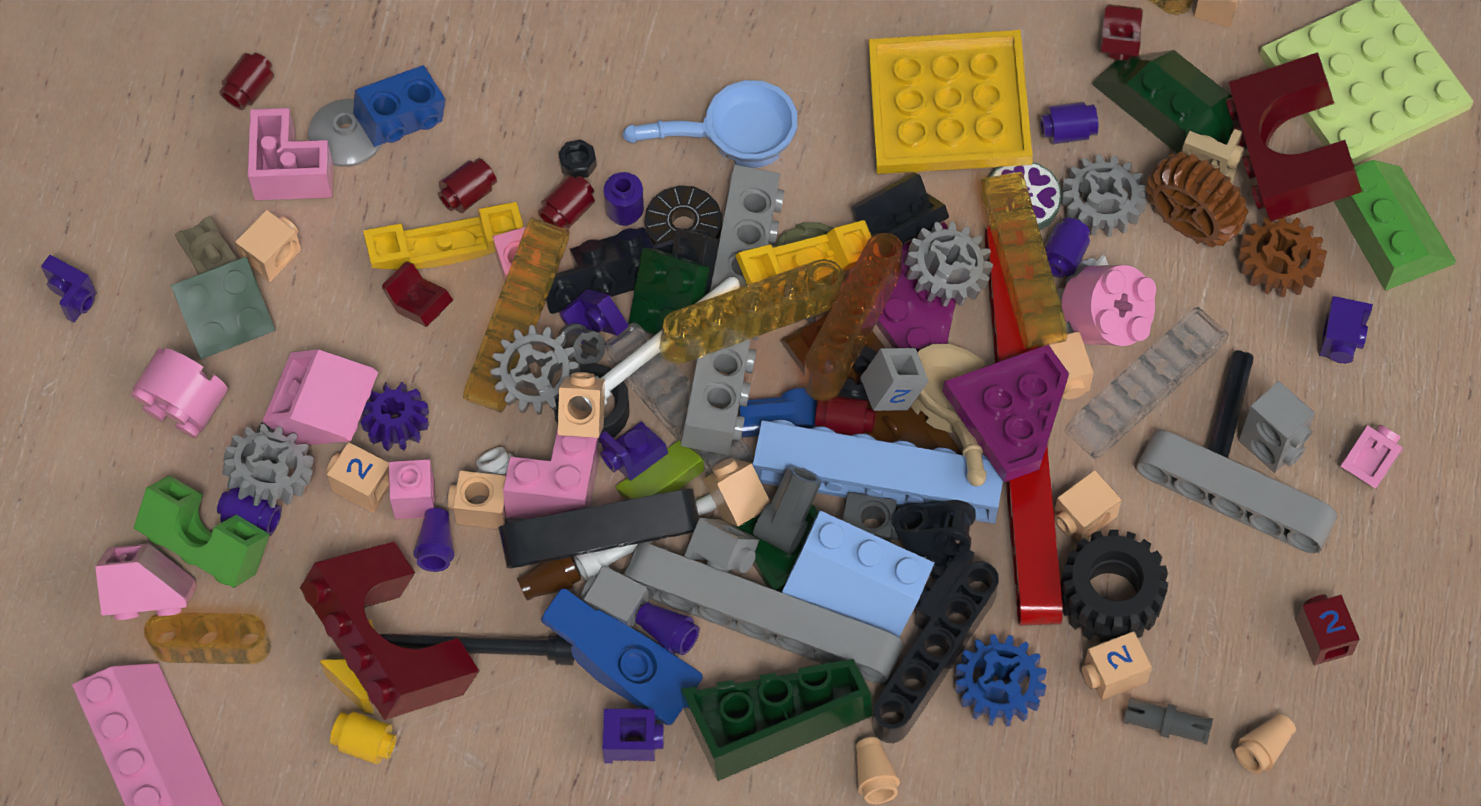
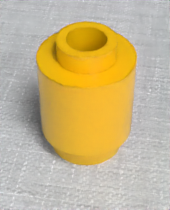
M354 711L350 714L341 712L333 725L330 735V744L337 746L339 752L376 765L383 758H390L397 740V736L392 734L391 724Z

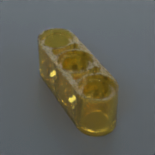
M181 612L168 616L155 614L150 617L144 627V636L154 656L158 660L167 663L256 664L266 659L272 647L265 624L259 617L252 614ZM168 632L175 633L172 640L166 643L157 642L161 635ZM208 633L217 634V637L212 642L206 644L199 643L202 636ZM248 634L259 635V638L252 644H241V640Z

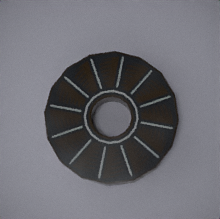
M679 185L665 189L652 199L646 209L644 225L653 245L675 238L677 227L673 225V222L679 217H688L694 221V224L687 229L705 230L710 232L711 237L720 238L722 214L719 205L708 192L694 186Z

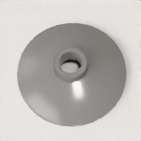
M340 99L325 105L314 115L309 125V141L328 140L334 166L350 167L362 164L371 159L382 147V144L376 147L373 146L354 116V99ZM351 124L348 128H340L341 125Z

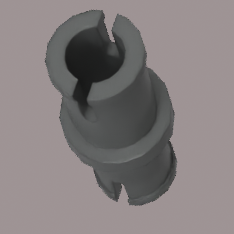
M1130 697L1124 723L1159 731L1162 737L1169 738L1171 734L1207 745L1213 718H1205L1176 710L1177 706L1172 704L1163 707Z

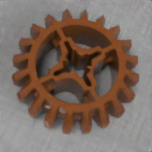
M1179 152L1177 155L1170 153L1151 171V175L1147 179L1148 184L1145 187L1149 194L1148 201L1155 205L1153 210L1164 218V223H1169L1174 230L1179 231L1185 237L1194 239L1197 244L1204 242L1209 247L1216 245L1224 246L1227 241L1229 242L1233 237H1236L1243 228L1242 225L1246 221L1245 217L1249 212L1245 206L1247 201L1243 196L1239 195L1240 188L1230 182L1231 177H1227L1220 172V167L1214 168L1209 164L1208 160L1201 161L1194 154L1187 156L1185 153Z

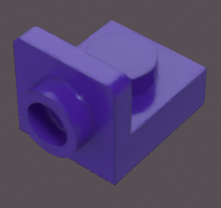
M49 255L41 265L48 281L46 285L55 294L63 297L59 304L66 318L74 323L81 314L89 311L97 293L89 275Z
M589 289L584 291L560 312V317L565 325L579 323L588 330L595 332L603 331L618 336L629 327L627 321L608 294Z
M643 422L634 426L617 440L606 431L599 436L603 447L600 455L604 463L612 472L619 470L630 481L668 454L666 444Z

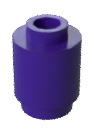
M1077 102L1047 106L1046 113L1040 115L1042 137H1048L1052 145L1089 140L1090 136L1097 135L1099 131L1095 105Z
M619 172L610 176L605 182V211L610 220L621 226H629L642 216L644 212L643 185L634 174Z
M1064 218L1061 223L1054 226L1039 256V260L1048 274L1057 278L1075 274L1090 244V229L1086 224L1074 218Z
M239 487L232 488L230 492H223L217 505V513L221 515V523L234 515H238L269 533L270 536L275 532L282 513L280 505L276 504L275 508H270L267 500H261L258 506H254V497L248 495L242 500L238 498Z

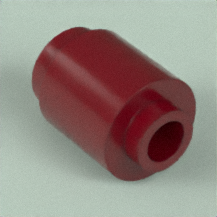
M254 52L252 55L243 53L222 80L223 86L219 90V94L226 102L239 110H244L247 105H253L274 78V74L271 71V62L257 52Z
M483 159L468 160L439 182L441 191L438 192V197L449 211L455 209L459 213H464L492 192V186L497 183V178L493 170Z
M567 175L541 201L542 207L537 211L538 215L548 227L557 233H560L564 228L570 229L595 203V199L592 196L594 189L583 177L578 175L574 178Z
M829 396L828 399L819 398L815 427L829 428L837 434L848 436L874 432L876 411L869 408V400Z

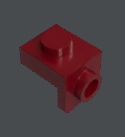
M1111 4L1105 6L1101 33V52L1107 53L1109 58L1117 60H1127L1130 56L1139 57L1141 46L1140 31L1143 18L1142 8Z
M406 261L382 285L384 293L398 314L425 327L438 318L441 312L453 301L446 289L423 279L415 265L409 261Z

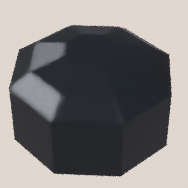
M581 139L566 142L558 152L561 172L566 176L570 175L576 178L579 175L587 178L597 167L594 147Z

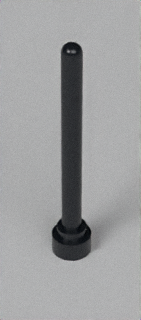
M379 634L390 643L407 649H422L459 638L468 653L547 656V659L555 661L556 665H574L575 661L571 653L573 645L558 634L549 635L548 639Z

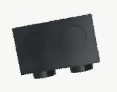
M916 172L852 206L856 222L865 220L877 250L883 254L901 248L906 241L919 235L921 229L925 228L931 231L934 223H941L950 218L946 205L926 192L922 177Z

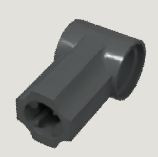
M789 466L772 503H769L761 513L755 525L753 535L789 555L792 554L806 531L808 523L805 521V518L822 483L817 475L805 468Z

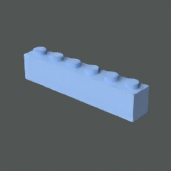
M785 420L761 422L753 460V467L761 483L779 486L786 469L793 465L805 468L817 475L822 481L817 493L847 498L848 492L893 499L897 500L896 507H902L911 503L925 504L961 500L974 507L976 510L975 521L992 524L996 523L1003 483L985 455H982V460L987 478L982 486L975 487L968 482L965 457L956 454L950 449L936 448L929 450L918 448L906 441H895L893 443L877 441L872 436L866 434L848 436L837 434L825 427L802 428Z

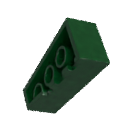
M854 659L799 668L797 673L776 676V672L760 675V679L735 684L734 680L717 682V687L696 690V686L681 689L685 714L717 781L873 716L871 692Z

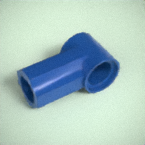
M796 388L786 391L778 398L748 400L746 407L739 406L740 416L745 417L742 438L759 436L762 421L785 420L797 427L813 429L815 427L818 404L816 392L808 388Z

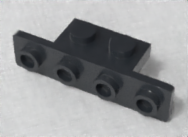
M644 227L638 229L630 228L619 232L618 235L601 240H587L580 246L570 248L575 268L541 279L549 313L561 312L587 289L608 294L610 297L635 290L642 248H655L672 254L674 239L653 245Z

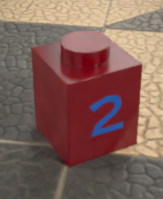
M1342 594L1330 598L1327 595H1318L1308 599L1302 605L1296 623L1314 666L1353 655L1360 638Z

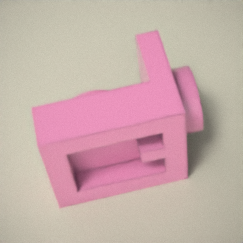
M1381 424L1376 430L1367 425L1341 467L1377 489L1397 457L1404 450L1403 447L1397 444L1401 437Z

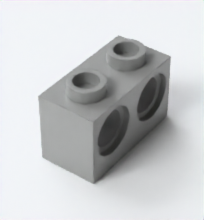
M1278 381L1251 405L1239 442L1275 473L1285 463L1289 467L1295 464L1306 451L1303 444L1313 433L1310 426L1315 412Z

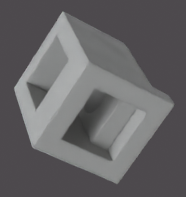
M699 518L684 556L692 560H707L706 565L727 573L730 570L746 573L755 561V550L759 539L722 519Z

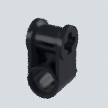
M961 500L925 504L911 503L902 506L894 513L892 525L905 550L921 557L937 555L958 556L969 552L972 539L969 531L970 525L976 520V510L972 505Z

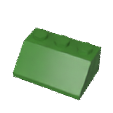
M1371 160L1355 166L1362 192L1334 201L1385 291L1455 264L1456 259L1400 166L1377 160Z

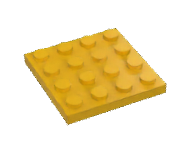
M1021 30L869 39L877 174L1032 165L1033 154Z

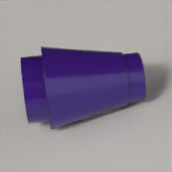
M441 508L426 510L413 551V555L417 559V565L423 570L430 572L443 571L450 566V562L455 556L449 513Z
M649 602L640 608L635 619L637 625L641 626L643 630L672 654H687L699 636V626L694 624L692 617L653 605Z

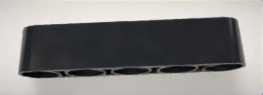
M683 489L501 525L498 529L506 567L511 569L693 533L699 520V514L693 489Z
M975 561L962 571L877 699L873 710L872 729L875 736L881 741L897 743L908 735L994 604L999 584V574L991 564L984 561ZM980 581L985 583L988 589L976 591L969 584ZM951 614H961L968 621L963 624H955L948 619V616ZM931 646H938L946 654L941 657H933L926 652V649ZM909 679H916L922 682L924 687L920 690H910L903 683ZM888 712H894L901 716L902 721L897 724H888L882 720L881 716Z

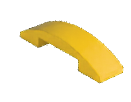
M517 202L480 208L478 217L405 231H403L402 223L363 230V236L371 268L398 270L406 261H409L417 269L451 265L492 254L495 252L493 236L520 229L524 226Z
M863 220L835 227L827 234L774 248L769 244L739 252L735 256L750 292H766L825 278L869 262L880 255L866 222Z

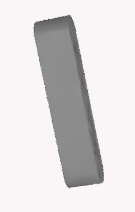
M1157 430L1153 433L1137 464V470L1146 479L1307 553L1315 554L1322 550L1337 519V513L1330 505L1165 430Z

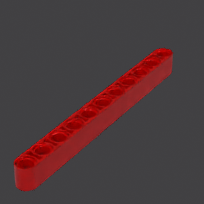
M1026 224L985 226V248L991 251L987 261L993 263V268L988 276L990 278L988 288L995 363L1038 348ZM1046 446L1039 470L1006 482L1019 626L1062 624V595L1048 447Z

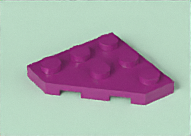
M945 222L940 224L943 230L948 228ZM911 240L901 248L892 251L847 277L846 285L893 348H916L918 353L920 349L932 344H948L956 301L954 298H951L946 307L942 305L941 297L938 296L931 302L927 301L929 292L926 289L920 292L914 290L918 280L907 278L910 266L905 265V259L908 252H910L908 249L912 242Z
M1048 344L944 381L942 392L966 428L976 439L978 445L982 447L983 453L1002 481L1007 482L1039 470L1069 372Z

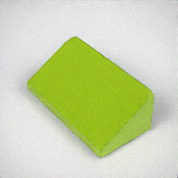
M678 440L667 448V455L630 481L626 478L615 486V489L625 500L677 491L704 472V460L689 447L681 446V441Z

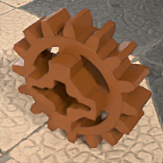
M1268 216L1264 217L1262 227L1253 223L1249 234L1243 235L1238 261L1243 262L1241 272L1243 275L1253 274L1250 283L1252 286L1260 283L1265 284L1264 293L1269 294L1273 288H1276L1279 291L1280 297H1285L1287 289H1292L1296 295H1300L1303 285L1312 288L1316 277H1321L1327 255V250L1321 249L1323 238L1311 237L1314 229L1312 225L1304 229L1299 227L1300 218L1296 217L1291 224L1286 223L1285 217L1278 219L1277 223L1270 222ZM1264 242L1265 245L1262 246L1261 251L1257 253V248ZM1304 259H1308L1307 265L1301 269L1299 266L1303 265Z

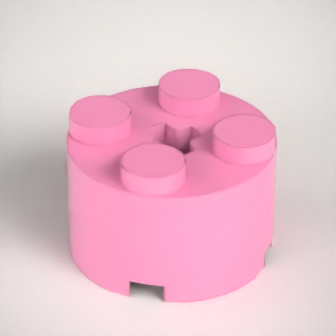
M1095 265L1081 269L1083 271L1077 277H1072L1069 280L1062 297V314L1065 322H1070L1074 332H1080L1083 343L1088 345L1127 346L1137 341H1143L1149 336L1150 326L1155 313L1156 285L1151 278L1146 277L1138 269L1127 265Z
M160 347L132 388L133 391L130 395L144 405L142 410L151 417L163 422L167 416L177 422L175 427L189 437L196 438L204 430L228 392V387L215 375L209 381L202 372L203 366L169 348H165L163 351Z

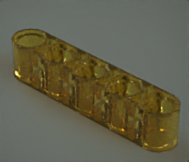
M1022 172L982 178V199L1024 347L1028 349L1066 342L1067 327Z
M533 217L529 219L467 380L463 394L464 400L500 413L504 411L507 405L504 400L508 391L498 393L494 387L502 379L494 378L491 375V370L501 365L494 361L493 354H504L505 349L501 341L505 339L513 343L516 340L514 330L518 329L523 336L528 335L530 325H534L536 329L564 255L570 230ZM519 352L516 353L510 363L509 373H511L510 370L517 367L520 358Z
M816 260L674 311L664 319L659 344L660 354L671 363H686L826 312L837 303L844 276L842 268L832 260Z

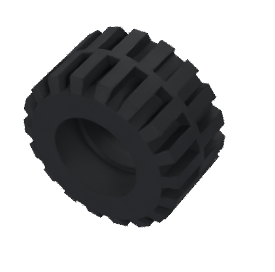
M1109 529L1108 536L1104 537L1101 531L1092 533L1090 542L1083 538L1077 543L1076 551L1071 550L1067 557L1060 583L1063 601L1062 611L1064 616L1071 615L1069 624L1075 630L1082 627L1084 629L1083 636L1091 640L1093 635L1101 637L1099 643L1102 644L1110 639H1115L1131 632H1135L1139 639L1143 636L1144 629L1149 631L1155 625L1156 618L1160 615L1168 590L1169 582H1166L1168 576L1166 565L1160 566L1163 557L1158 550L1151 553L1149 551L1151 543L1146 539L1139 543L1135 540L1136 534L1127 531L1126 537L1118 536V530ZM1101 574H1117L1132 584L1136 595L1124 601L1108 600L1094 590L1090 581Z

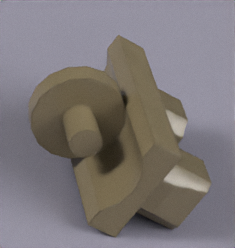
M210 216L204 218L195 227L175 234L176 240L198 274L237 260Z

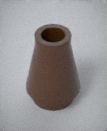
M569 557L540 563L525 575L517 578L528 601L535 597L559 592L561 589H573V584L581 581L582 578L573 558Z

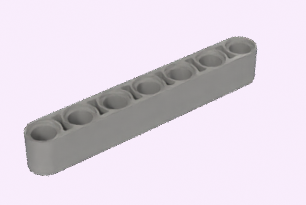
M647 543L637 545L624 576L648 587V598L650 600L816 662L826 664L854 659L863 678L877 684H887L903 647V642L887 631Z

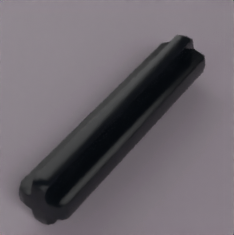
M1236 350L1232 354L1208 450L1226 458L1230 454L1254 360L1251 353Z

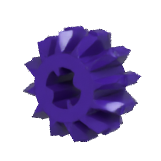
M385 382L383 393L380 394L371 390L372 392L369 397L371 402H366L362 412L364 417L360 421L363 431L369 432V441L373 445L382 441L383 448L387 452L394 443H398L403 451L407 448V440L419 443L421 439L419 431L428 430L429 422L426 416L429 413L427 403L421 401V394L417 388L408 392L406 384L401 382L396 390H391V386ZM393 415L399 416L397 418L391 419V416Z

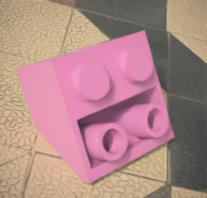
M319 349L292 352L289 355L263 422L274 431L278 426H281L283 436L287 437L292 433H296V445L304 443L316 445L351 442L358 428V422L365 404L371 395L378 372L372 367Z
M149 543L108 547L95 566L101 616L114 614V619L116 620L136 618L140 615L139 612L156 610V615L159 616L178 614L182 611L181 608L187 607L197 588L196 579Z

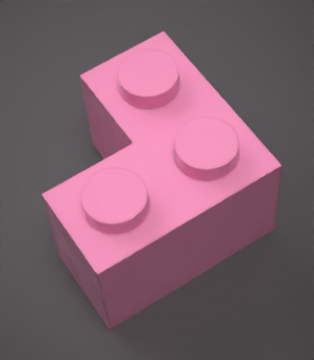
M289 108L250 109L248 179L254 199L333 198V161L328 140L295 141L296 131Z
M557 428L551 461L510 457L503 489L505 518L531 519L589 508L591 506L599 463L598 438L558 435Z

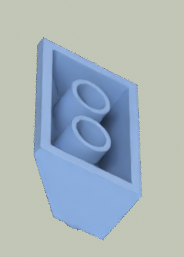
M819 511L811 524L781 593L887 631L899 638L920 598L934 562L823 511Z

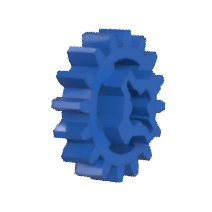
M995 634L991 635L990 643L987 646L979 639L976 640L974 643L975 654L964 650L961 659L964 664H957L955 676L961 679L956 681L955 692L965 693L961 699V706L968 707L973 705L972 717L974 719L979 718L983 713L988 715V725L993 726L997 717L1003 718L1006 727L1011 725L1012 716L1014 715L1024 722L1028 716L1027 707L1037 711L1040 705L1038 697L1044 696L1047 685L1041 682L1046 678V668H1036L1040 662V654L1036 653L1028 656L1029 643L1025 641L1019 647L1013 646L1014 640L1011 635H1008L1005 643H999ZM979 665L982 676L974 684L973 673ZM997 677L999 680L994 682L993 678ZM1027 677L1029 687L1026 693L1022 695V688L1019 684L1023 683L1024 678ZM1007 679L1008 684H1005L1003 680Z

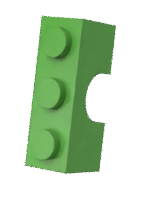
M170 475L148 486L134 524L135 530L147 536L152 543L162 545L176 553L184 562L196 565L211 574L218 582L235 588L256 575L270 536L269 533L238 515H234L215 526L213 531L210 532L204 527L199 517V505L203 496L201 493Z

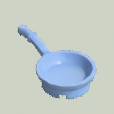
M743 80L726 86L714 96L707 109L704 123L692 121L662 122V120H658L656 123L637 126L632 124L623 130L622 136L624 140L630 143L654 138L664 139L668 136L703 138L704 136L708 137L717 146L719 153L725 159L728 156L730 159L735 160V165L760 168L775 162L780 157V153L791 143L797 131V110L792 99L779 87L764 81Z

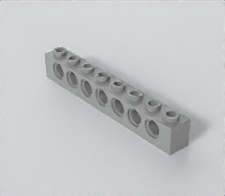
M734 164L710 291L729 277L737 278L740 282V288L705 316L681 446L729 455L732 440H741L745 417L737 416L739 406H747L751 383L743 382L745 372L751 374L753 372L757 350L749 349L750 340L758 341L762 317L755 316L756 307L764 308L767 291L750 292L744 276H741L743 273L735 255L742 251L768 245V243L775 244L779 221L772 220L773 212L781 213L785 190L777 189L780 173ZM719 372H726L728 373V375L721 374ZM711 405H719L723 408H715Z

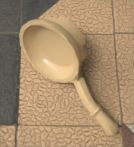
M951 344L929 345L918 352L929 382L911 405V408L917 415L922 411L928 416L926 423L932 427L957 434L963 445L962 454L966 459L968 482L975 487L982 486L987 478L982 460L983 449L966 428L943 394L942 389L944 381L986 367L987 364L967 349Z

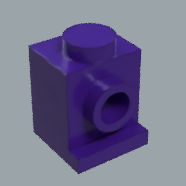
M1333 296L1325 318L1319 356L1328 357L1332 361L1342 364L1352 362L1356 348H1364L1368 331L1366 324L1373 304Z
M604 709V764H613V761H655V750L664 749V724H656L655 709ZM631 736H638L642 741H627V739Z

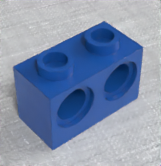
M422 65L356 89L353 114L373 146L376 147L386 142H396L405 135L421 129H431L442 122L445 97L425 66Z

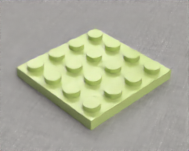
M1361 0L1262 46L1260 51V57L1268 68L1316 52L1319 53L1335 104L1303 114L1302 116L1324 146L1346 140L1354 164L1470 110L1474 102L1399 0Z

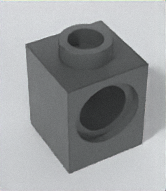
M848 492L843 516L844 522L890 543L891 539L899 541L892 525L897 500ZM868 519H876L882 525L878 528H868L863 522Z

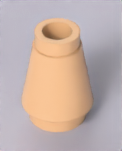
M1277 714L1240 738L1239 746L1236 748L1235 753L1242 766L1255 774L1271 770L1291 739V736L1296 732L1294 723L1287 716Z
M869 737L860 740L856 744L858 792L864 796L865 801L869 804L886 803L897 796V787L900 784V780L881 745L880 739Z

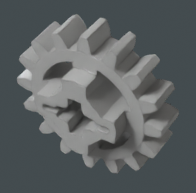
M1101 154L1097 155L1096 163L1093 164L1084 158L1082 159L1080 169L1072 166L1069 178L1064 179L1061 203L1063 206H1068L1067 218L1078 217V220L1091 226V235L1094 236L1099 229H1104L1107 237H1111L1115 227L1122 233L1127 232L1129 222L1136 225L1139 222L1140 213H1144L1147 202L1145 199L1147 193L1146 185H1140L1143 175L1141 172L1131 174L1132 163L1130 162L1123 166L1117 165L1118 156H1113L1110 163L1104 162Z
M936 222L931 232L923 228L917 239L913 238L908 249L910 252H908L905 259V265L910 266L907 278L918 280L914 289L916 292L923 291L924 289L929 292L927 301L931 302L938 296L941 297L942 305L947 307L950 299L954 298L956 303L962 306L967 296L975 300L981 289H985L990 279L988 276L993 268V263L987 261L991 251L987 248L980 249L979 246L983 240L981 235L973 239L968 236L970 227L966 226L962 232L956 231L955 222H950L948 228L943 230L940 223Z
M530 325L528 335L523 336L518 329L514 330L516 340L513 343L505 339L501 341L505 349L504 354H493L494 361L501 365L498 368L492 369L491 375L494 378L502 379V381L494 386L498 393L508 391L504 401L509 406L518 400L521 413H525L529 405L534 406L537 415L542 414L543 405L549 404L553 411L557 410L555 400L559 398V387L564 377H570L571 373L580 371L579 363L569 362L576 355L574 347L563 349L567 341L566 337L561 334L555 340L552 339V329L550 327H546L542 335H538L534 325ZM531 345H543L552 350L543 353L534 350ZM519 352L520 358L517 367L510 370L511 373H509L510 363L516 353ZM536 362L539 367H542V376L535 378L530 373L529 365ZM560 367H562L561 378L558 384L552 388L551 382L554 373L561 370ZM528 387L538 390L540 395H526L517 389L521 390Z
M261 424L259 433H255L249 427L245 428L243 438L234 435L231 446H226L222 474L229 476L228 488L239 487L238 498L241 500L248 495L254 497V506H258L261 500H267L270 508H275L277 499H281L287 505L291 504L293 494L302 497L305 486L310 484L313 472L311 470L313 457L306 455L308 450L307 443L296 445L297 434L292 433L287 437L283 436L281 426H278L274 432H268L266 425ZM247 454L246 462L242 464L241 460ZM294 467L293 475L288 477L290 469Z

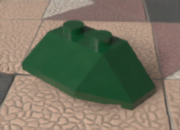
M1175 50L1139 55V57L1131 56L1127 60H1116L1093 81L1095 88L1177 154L1182 152L1189 131L1210 136L1227 145L1233 133V120L1226 100L1231 98L1232 95Z

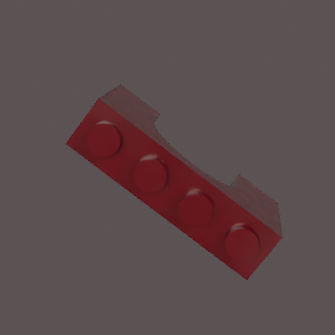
M1318 52L1228 82L1232 97L1228 98L1226 103L1232 120L1239 119L1241 126L1234 128L1242 131L1239 146L1244 149L1247 148L1249 153L1248 156L1242 157L1249 180L1256 178L1258 184L1252 186L1251 191L1257 209L1265 207L1270 222L1362 192L1346 140L1300 154H1282L1268 147L1273 133L1286 121L1335 104Z
M395 541L315 562L300 586L305 600L317 614L325 627L326 633L333 639L345 658L349 669L354 672L365 689L370 702L375 705L384 720L464 695L480 671L459 638L422 649H407L385 640L369 623L365 608L400 598L415 575L413 568Z

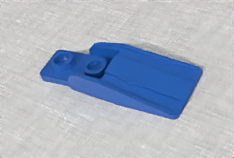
M561 589L541 616V622L573 645L571 647L573 658L595 680L640 709H655L656 719L665 725H672L684 708L681 689L694 686L697 688L703 679V675L672 653H669L648 637L599 609L597 611L567 589Z

